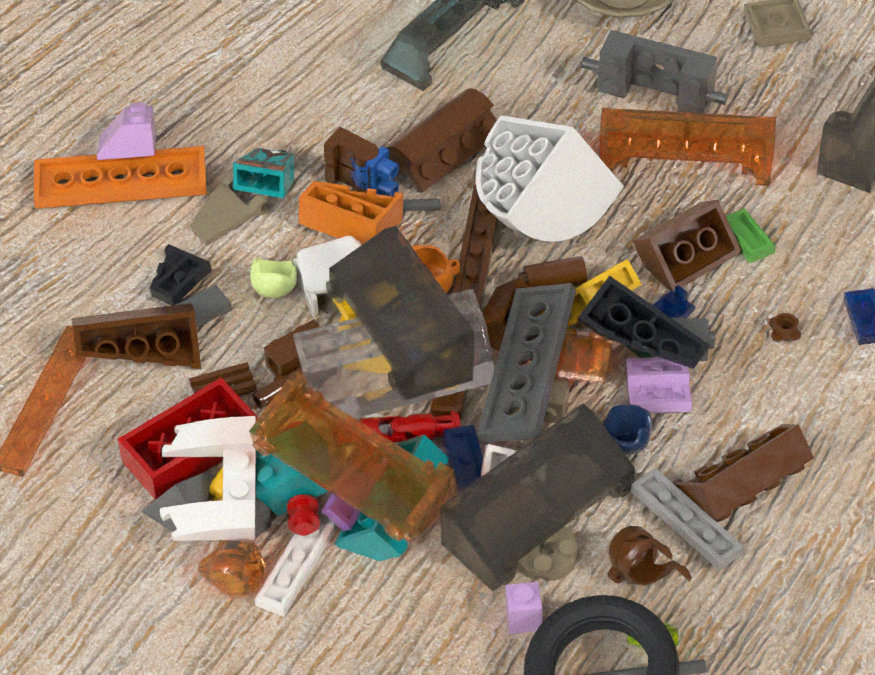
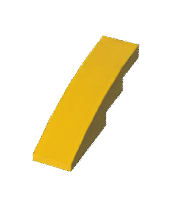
M628 259L575 288L576 293L567 327L578 322L579 315L609 275L631 291L642 285ZM542 310L538 316L542 315L545 310Z

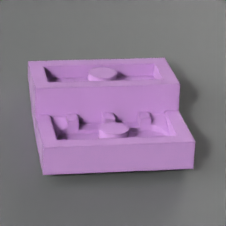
M660 357L625 358L629 405L641 406L650 413L692 412L688 367Z

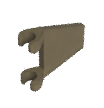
M233 168L224 175L190 225L191 230L207 246L250 218L266 214L270 210V206L267 203L268 198L265 195L257 194L246 205L231 190L233 189Z

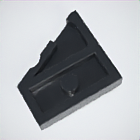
M168 244L164 250L166 257L164 262L158 265L156 270L157 276L153 278L150 291L152 297L172 306L176 305L212 271L209 261Z

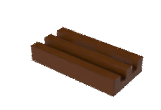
M248 362L189 378L193 394L219 378H222L231 386L238 396L257 391Z

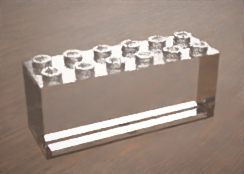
M473 289L293 334L316 428L333 425L334 420L343 422L354 418H361L401 406L491 384L494 374L487 326Z

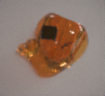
M246 538L233 541L219 540L217 549L198 563V571L203 578L221 592L231 597L241 598L250 596L258 590L260 582L265 576V562L259 547L252 540Z

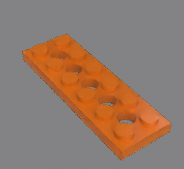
M204 146L157 149L154 156L97 160L96 154L34 160L35 209L207 195ZM175 170L184 171L177 175L171 174ZM148 172L155 173V174H154L153 176H151V177H144V176H143L145 173H148ZM118 175H126L123 179H115ZM90 177L98 178L97 180L92 182L86 181ZM60 180H70L65 184H58Z

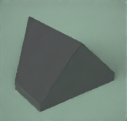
M204 472L175 484L141 512L172 532L176 531L177 528L171 518L165 521L162 520L160 508L207 502L211 474Z

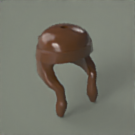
M628 526L621 529L610 542L609 560L612 567L608 572V577L614 583H620L626 579L631 583L645 586L664 578L673 569L678 571L689 582L692 579L689 570L674 560L661 565L655 564L657 549L670 560L672 559V553L668 546L654 539L648 531L640 526Z

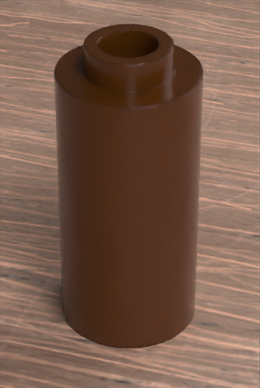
M577 256L523 266V272L519 273L518 277L529 287L572 283L573 287H577L587 282V271L583 257Z

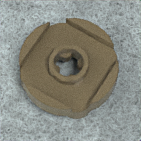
M543 518L540 522L524 527L515 536L514 561L517 568L525 576L537 580V576L541 578L547 577V581H555L565 577L574 569L578 555L577 540L567 527L558 524L555 519ZM542 547H549L552 554L548 555L546 552L540 554L538 552Z

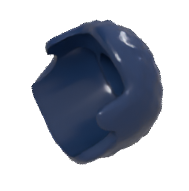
M629 404L616 405L609 410L606 419L602 423V436L608 449L617 454L631 455L642 451L649 443L652 419L648 410L641 406Z

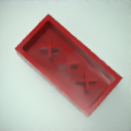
M219 378L118 438L121 460L156 500L175 484L204 473L223 461V457H162L164 445H171L177 436L175 433L177 425L209 419L256 416V440H258L260 437L257 415L222 378Z

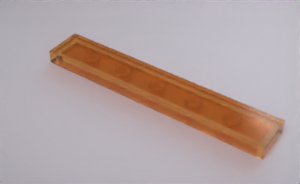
M67 325L0 449V471L21 477L25 475L86 358L84 356H76L72 326Z

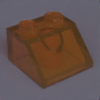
M567 328L555 377L605 383L610 376L614 341L603 338L593 331L589 332V336L578 335L576 329Z

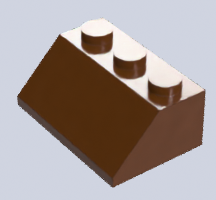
M719 200L700 202L633 240L644 267L670 292L680 289L742 253Z

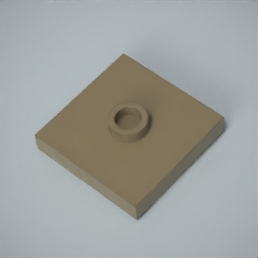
M766 0L744 4V13L758 47L811 39L812 31L798 0Z

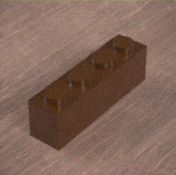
M192 303L71 318L76 356L112 360L124 359L138 363L151 362L161 363L166 366L179 365L201 369L195 310Z
M781 424L747 443L749 449L741 448L721 456L723 463L714 464L709 467L702 466L693 471L695 478L687 482L678 479L672 483L716 522H720L729 518L733 514L732 510L738 506H745L754 502L757 499L756 495L763 490L768 491L781 484L780 480L785 476L794 475L804 470V464L814 459V456L799 425Z

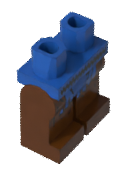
M339 127L324 143L326 182L337 184L341 181L354 187L357 192L367 193L368 188L376 189V194L394 196V193L399 191V183L393 181L398 174L399 164L389 159V149L383 146L378 149L374 143L342 127Z

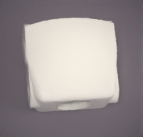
M345 236L301 249L297 253V258L293 259V264L297 268V279L312 316L319 314L317 297L333 293L332 280L334 278L373 265L359 240L352 236Z

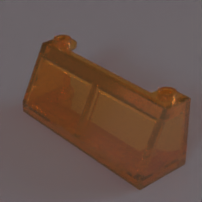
M602 108L599 158L612 173L621 164L622 167L628 168V157L742 164L741 174H747L748 171L754 175L756 179L755 185L770 186L776 117Z
M294 371L249 430L253 441L252 446L264 456L271 454L384 526L385 532L397 541L404 539L412 544L458 494L454 470L441 462L434 469V464L430 460H427L426 463L326 401L323 393L320 391L314 392L312 389L305 387L308 379Z

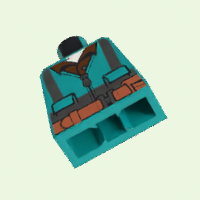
M256 148L233 163V190L284 198L294 181V155L287 153L285 150L275 151Z

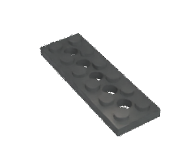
M572 283L516 289L477 434L482 443L540 438L576 293ZM542 310H545L542 315L538 316ZM536 334H539L537 338L531 340ZM530 358H533V360H532L530 363H528V364H526V365H523V364H525ZM523 383H527L522 389L516 390L520 388ZM516 408H520V410L517 413L509 415L516 410Z

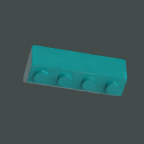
M425 435L384 449L378 462L388 458L390 464L384 476L378 479L352 529L347 531L341 530L334 543L338 548L378 561L393 557L397 558L406 551L408 547L407 541L411 533L418 527L420 516L424 508L432 500V492L436 484L443 478L445 474L444 468L449 460V457Z

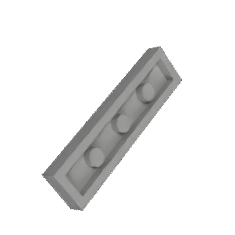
M653 468L631 485V492L719 571L743 554L744 546L656 468Z

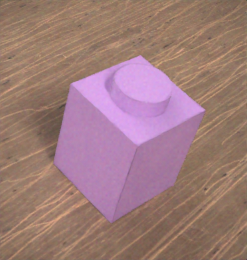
M538 582L505 585V607L509 634L536 632L542 624V604Z

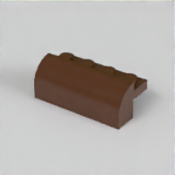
M468 88L385 146V148L389 149V159L399 164L398 173L405 170L420 193L424 192L485 147V140L497 121L490 110L494 106L493 103L476 89Z

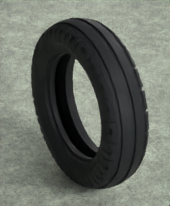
M612 595L583 597L563 605L549 615L533 635L524 662V675H555L556 665L561 653L573 640L591 631L615 630L634 638L643 647L648 656L646 675H679L678 652L665 624L643 605L627 598Z

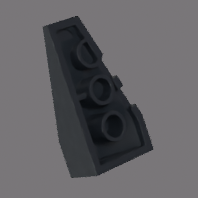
M610 275L577 319L603 338L692 369L696 367L710 347L708 343Z

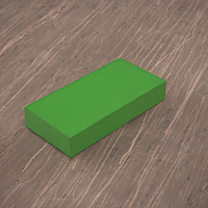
M745 208L726 216L742 254L749 263L775 253L776 246Z

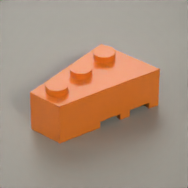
M313 181L299 196V224L336 238L352 236L359 240L363 248L376 252L401 223L403 218L404 193L395 192L394 196L376 194V189L368 188L367 193L350 191V186Z

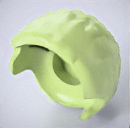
M255 258L250 270L251 284L259 295L269 298L283 297L289 294L297 283V268L292 261H269Z

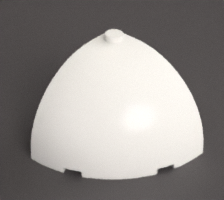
M500 115L485 140L484 145L487 149L484 156L479 157L476 169L477 192L487 209L498 220L514 231L534 239L549 242L567 240L588 230L604 215L624 187L574 127Z

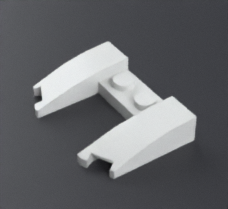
M256 416L209 419L177 425L175 427L177 436L171 445H164L162 457H223V500L160 508L162 520L165 521L171 518L177 528L172 533V539L174 541L255 540Z

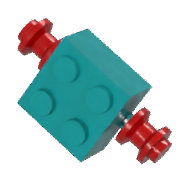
M295 422L288 425L281 436L256 448V497L278 516L288 512L290 515L287 520L288 528L295 534L305 536L319 528L320 519L317 515L319 503L316 497L331 490L328 443L314 431L311 425L304 422Z

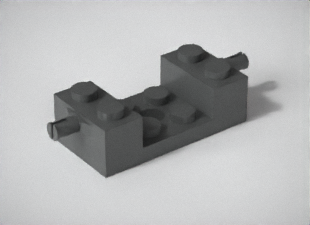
M610 30L600 50L599 61L586 57L582 59V69L592 70L597 73L599 78L598 92L625 98L631 84L673 94L678 96V113L704 119L711 102L726 105L728 99L727 93L714 91L717 67L716 56ZM656 64L663 66L664 70L658 68Z

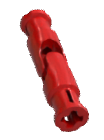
M451 411L450 415L433 416L431 413H422L407 417L360 418L357 422L341 423L340 420H334L333 440L336 448H342L345 444L372 443L373 445L400 443L421 435H425L431 441L436 437L449 436L453 439H459L461 424L457 411ZM389 424L387 435L380 431L379 427L381 425Z

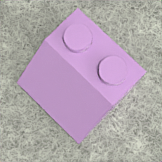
M133 103L129 107H125L100 135L97 160L154 156L156 129L153 105L146 106L145 103Z

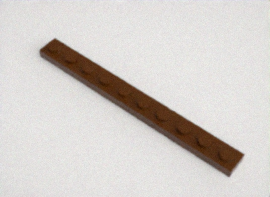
M476 185L473 187L459 259L460 272L456 275L451 301L455 306V325L452 332L444 337L430 409L433 416L450 415L451 411H457L460 420H462L477 333L474 331V328L481 317L498 219L480 200Z

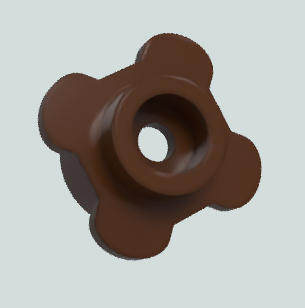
M780 313L776 317H772L769 320V326L773 330L771 338L777 342L790 339L793 341L799 340L801 337V332L797 328L799 320L790 313Z

